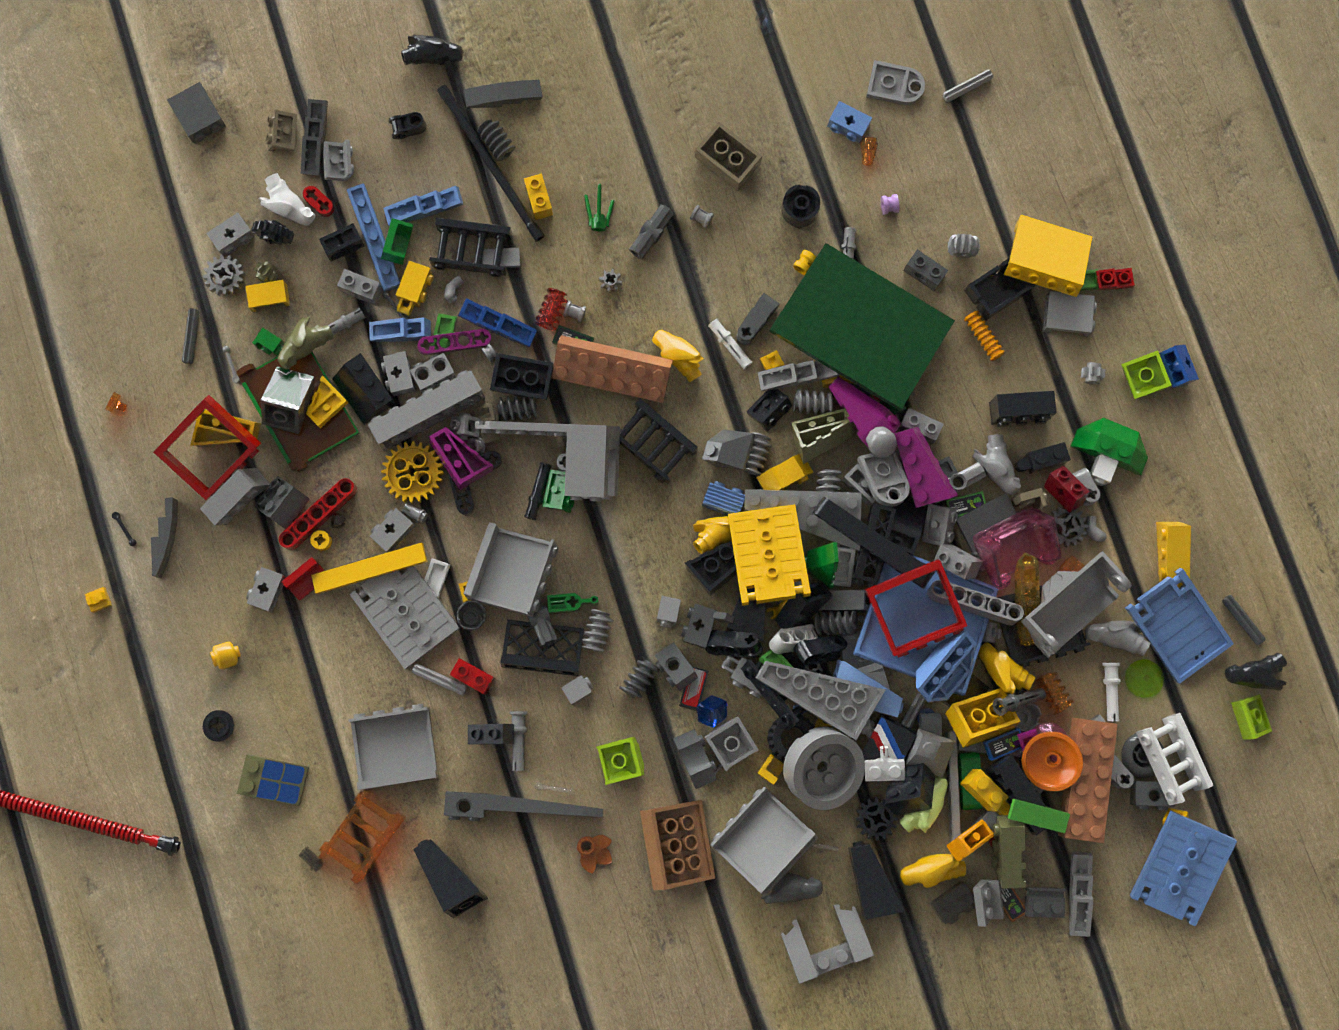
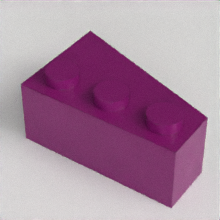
M447 427L429 436L431 446L459 490L493 471V464L486 461L478 452L466 445L463 440Z

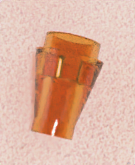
M863 137L862 142H860L862 165L871 166L873 165L878 147L877 138Z

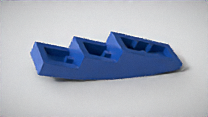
M467 298L458 314L459 317L527 347H530L537 332L536 329L504 313L501 314L487 306L483 307Z

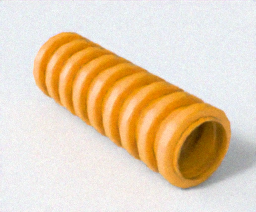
M974 311L967 315L964 321L968 322V327L971 326V331L975 332L974 336H977V340L981 342L980 345L984 346L983 350L987 351V356H990V360L994 361L1004 355L1005 350H1002V346L998 345L999 341L995 340V335L991 334L992 330L988 329L989 326L985 325L986 321H983V317L979 316L980 312Z

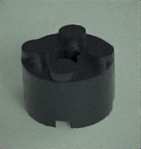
M792 186L787 190L781 207L783 218L795 228H802L812 224L817 218L820 209V196L811 186Z

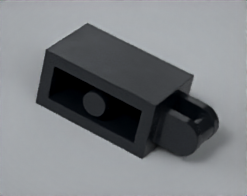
M1065 442L1028 452L1023 459L1015 463V470L1018 472L1028 470L1029 474L1066 464L1071 459Z

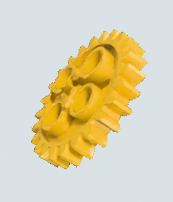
M412 441L411 446L404 442V448L397 445L398 451L396 452L391 449L392 457L386 455L385 457L389 461L388 463H382L386 467V469L381 470V473L386 475L382 480L388 482L385 484V488H391L389 493L391 495L396 493L395 498L397 500L402 496L404 503L408 498L411 504L414 503L416 498L421 503V497L423 496L426 500H429L427 494L435 495L433 489H440L437 482H443L439 476L444 475V472L439 469L444 466L442 463H437L440 461V458L438 456L434 457L436 455L434 450L429 452V445L423 449L422 442L419 443L418 447L414 441ZM418 457L425 458L422 465L415 464ZM399 462H406V466L404 469H397V464ZM426 467H429V470L427 471H420L425 469ZM411 469H415V471H417L414 473L415 476H411L410 474H408L411 473ZM398 474H405L400 476L399 478L396 477V475ZM428 475V482L425 484L420 483V477ZM410 480L409 487L401 488L402 481Z

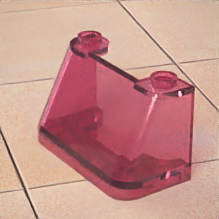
M1035 508L1025 509L973 536L974 546L980 559L983 561L982 564L992 585L999 590L1010 585V574L1036 561L1045 565H1051L1062 558L1055 518Z

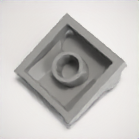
M738 716L705 736L725 771L752 753L759 751Z

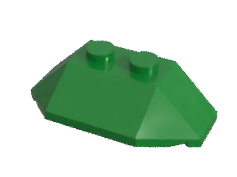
M1106 418L1099 419L1077 429L1070 447L1094 457L1102 454L1119 461L1118 467L1140 476L1148 460L1140 433Z

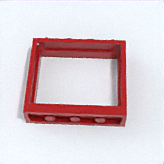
M208 395L153 453L201 497L207 500L232 476L235 470L243 469L247 464L245 460L248 457L252 459L259 452L257 447L261 442ZM206 409L248 447L210 488L168 451Z
M939 559L865 589L891 654L898 656V658L908 655L909 650L913 648L920 650L927 647V643L934 640L935 643L946 639L945 635L959 634V632L964 630V627L968 626ZM936 570L957 622L896 647L875 595Z

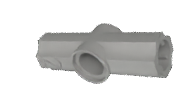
M977 462L948 479L952 488L958 493L985 478L986 474L982 465ZM953 479H959L962 483L961 487H955L952 483Z

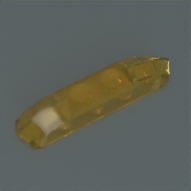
M1025 552L1018 560L1015 568V604L1020 605L1024 611L1023 618L1016 623L1020 644L1030 646L1034 644V641L1028 629L1021 621L1040 605L1039 563L1036 557Z

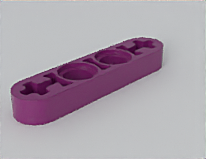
M486 329L425 336L419 340L417 349L423 355L482 348L490 343L491 334ZM474 334V338H478L480 334H483L487 339H485L484 343L481 340H475V344L472 345L473 338L471 335ZM466 336L469 339V344L466 346L461 345L458 341L459 337ZM441 339H448L450 346L442 348L440 346ZM434 340H437V350H435V346H430L428 350H425L424 347L421 348L424 341H427V344H434Z

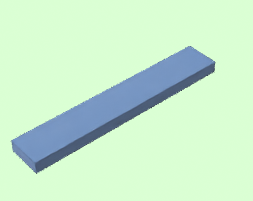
M365 184L346 189L383 291L388 292L397 289L400 285V279L394 263L381 259L385 238Z

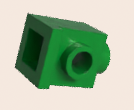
M262 328L252 344L258 349L261 348L268 355L273 353L278 356L283 348L284 341L265 328Z

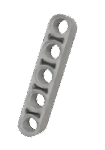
M940 580L934 581L927 590L928 597L932 601L950 606ZM950 583L953 592L960 596V600L957 601L963 611L1006 625H1015L1023 618V608L1018 604ZM934 587L940 588L942 594L935 593ZM971 599H976L979 602V606H974ZM990 605L996 606L998 612H993ZM1009 611H1013L1016 614V619L1009 615Z

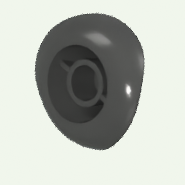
M1137 734L1131 735L1122 748L1123 765L1135 777L1147 778L1154 776L1155 773ZM1158 740V742H1159L1161 748L1164 749L1163 745H1162L1161 742Z

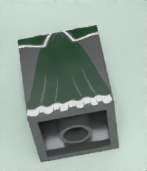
M277 366L261 398L262 424L299 434L314 391V376Z

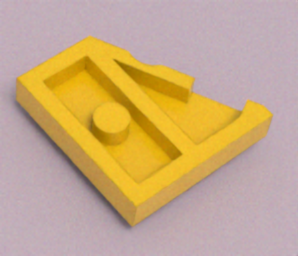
M324 376L320 378L319 388L314 393L312 403L306 412L319 428H322L348 404V401Z

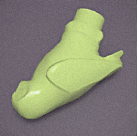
M935 776L932 809L904 814V817L899 822L906 831L910 833L916 828L926 833L934 824L944 805V798L949 784L946 778Z

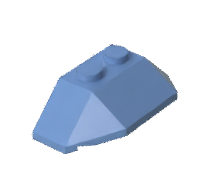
M966 630L941 641L916 670V689L927 702L948 700L971 672L974 650H976L977 644Z

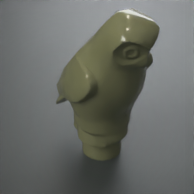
M310 316L307 318L301 317L296 327L287 337L277 357L279 364L284 369H289L297 364V360L306 357L315 348L323 346L327 341L332 340L333 334L328 325L323 327L320 325L311 328L307 327Z

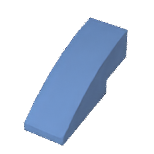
M423 317L408 320L398 318L369 322L370 341H419L422 337L431 336V321Z

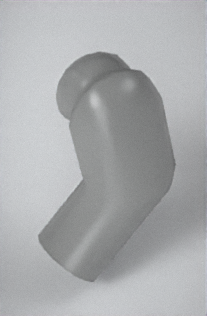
M459 275L445 286L444 297L449 303L457 300L455 295L456 289L464 283Z
M1087 516V535L1096 542L1105 541L1106 533L1096 526L1097 517Z

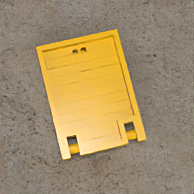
M795 504L728 514L742 606L749 605L750 600H756V603L759 604L794 599L796 594L803 593V597L811 595ZM801 581L800 586H794V582ZM754 588L755 592L747 593V589Z

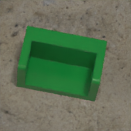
M394 218L391 219L381 259L403 265L413 224Z

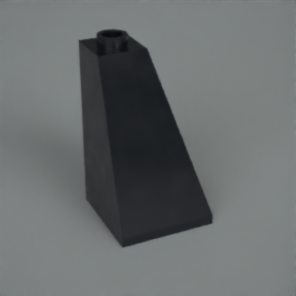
M431 839L423 840L418 843V847L413 849L444 913L454 919L488 899L487 895Z

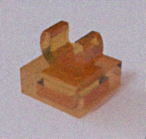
M114 392L105 410L112 413L115 408L124 413L127 405L120 402L121 395Z

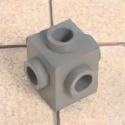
M459 413V416L451 417L450 431L463 441H469V438L479 437L480 429H475V421H481V418L473 417L468 413Z

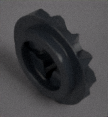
M215 710L205 717L202 727L208 739L220 742L227 740L233 734L235 724L233 717L228 712ZM218 720H220L221 724L226 725L219 732L217 728L211 727V725L218 724Z

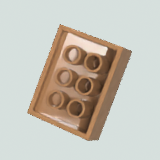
M702 800L640 811L653 890H666L715 879Z

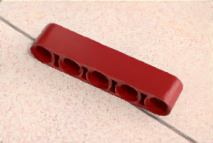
M343 478L339 480L279 535L280 545L287 550H294L299 547L355 496L357 486L350 479ZM351 484V490L344 493V485ZM336 497V504L330 506L328 504L329 499ZM317 510H322V516L319 519H315L314 513ZM307 523V530L300 532V525ZM293 536L292 544L286 545V538Z

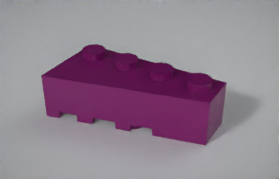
M919 427L894 433L916 508L958 496L955 489L952 488L947 475L941 469L937 458L934 457L930 450L931 448Z

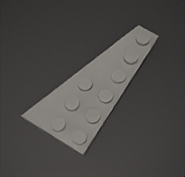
M745 489L746 510L752 511L795 504L799 529L860 551L858 544L813 514V511L822 498L826 497L861 521L862 493Z
M769 661L764 662L755 677L853 740H857L886 690Z

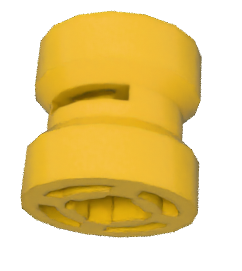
M803 250L800 254V259L794 263L793 268L805 276L817 256L808 250Z

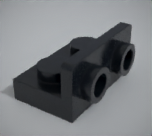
M779 389L767 390L746 412L768 432L783 415L789 412L792 403L789 397Z

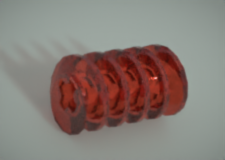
M548 288V294L544 296L545 301L541 304L543 308L539 309L540 315L536 316L538 322L535 323L544 329L557 331L553 324L560 323L556 317L563 316L559 310H565V307L561 304L568 302L564 298L567 294L554 288Z

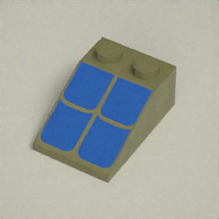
M246 755L237 794L300 806L309 767L256 755Z

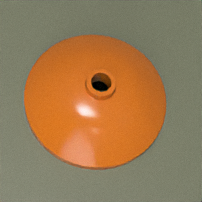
M1044 732L1033 737L1025 746L1022 754V767L1027 778L1035 786L1047 791H1061L1072 786L1080 777L1083 769V756L1078 745L1067 735L1059 732ZM1051 755L1056 756V757H1057V760H1056V761H1052V760L1050 759V756H1051Z

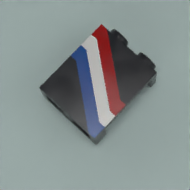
M881 713L877 719V725L862 751L864 760L880 758V746H883V753H885L884 746H888V757L904 759L916 737V731Z

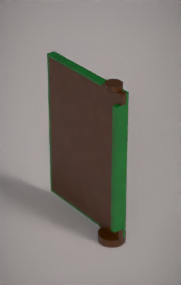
M313 352L297 360V364L289 368L296 372L314 376L312 397L319 388L322 376L330 383ZM277 357L257 368L253 364L245 365L236 372L260 417L261 398L276 367H282ZM345 407L322 428H319L306 414L299 434L266 425L292 471L297 470V472L305 470L308 467L307 463L360 434Z

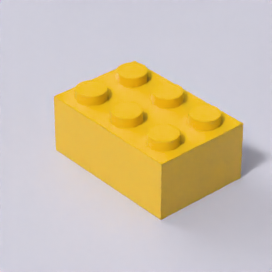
M1001 688L953 703L945 713L963 748L1013 730L1021 722L1016 712L1008 711L1002 716L995 713L993 709L994 699H1003L1007 696Z

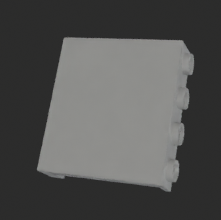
M489 522L464 595L469 600L533 617L540 606V595L545 592V581L547 576L551 574L552 560L558 554L559 548L555 540L551 539L549 542L501 529L497 524Z
M418 704L412 705L410 710H404V707L393 708L391 713H385V710L374 711L372 716H365V713L353 715V719H348L351 722L359 781L357 782V790L438 778L429 707Z
M764 786L753 794V799L749 803H745L740 808V813L735 818H731L726 823V828L713 837V842L710 845L765 897L814 844L818 836Z

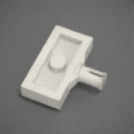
M880 746V758L865 760V781L905 780L904 759L888 757V746H884L885 753H883V746Z

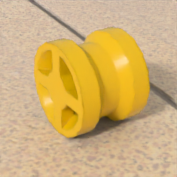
M318 530L311 535V544L317 550L326 551L331 547L332 538L325 531Z

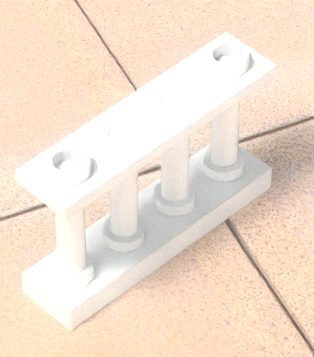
M1181 713L1163 718L1162 721L1165 726L1155 731L1150 727L1136 732L1169 805L1184 802L1183 793L1192 788L1194 791H1199L1214 786ZM1168 733L1173 744L1162 749L1157 738ZM1177 752L1181 763L1170 768L1166 756ZM1185 770L1189 781L1178 786L1174 775Z

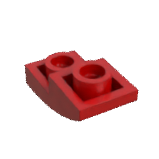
M1112 268L1095 271L1098 290L1125 289L1135 286L1132 268L1118 270Z

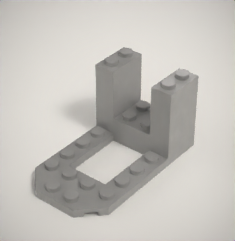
M475 421V429H481V433L526 434V431H528V435H546L547 432L548 436H567L565 496H570V500H582L584 498L590 499V501L612 500V496H618L620 427Z

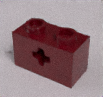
M1064 465L1051 472L1044 485V488L1069 513L1082 506L1090 493Z

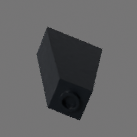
M864 841L853 842V846L848 847L863 919L867 920L904 912V908L870 844H864Z

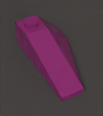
M839 376L829 386L839 405L846 408L849 414L848 420L850 423L854 422L859 430L857 435L867 447L866 438L875 427L883 426L894 434L901 425L897 416L892 414L889 409Z

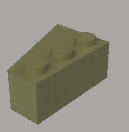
M1008 815L997 816L996 824H993L995 840H992L994 856H991L992 868L996 869L1002 889L1026 888V881L1022 875V869H1026V863L1022 862L1023 851H1025V825L1023 822L1007 818Z

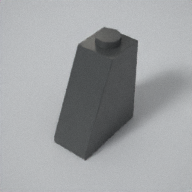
M865 590L830 591L833 596L819 609L827 612H838V610L845 612L848 610L849 613H852L853 610H856L857 613H867L870 601Z

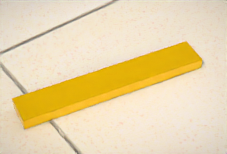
M421 542L311 576L315 593L321 594L428 561L424 544Z

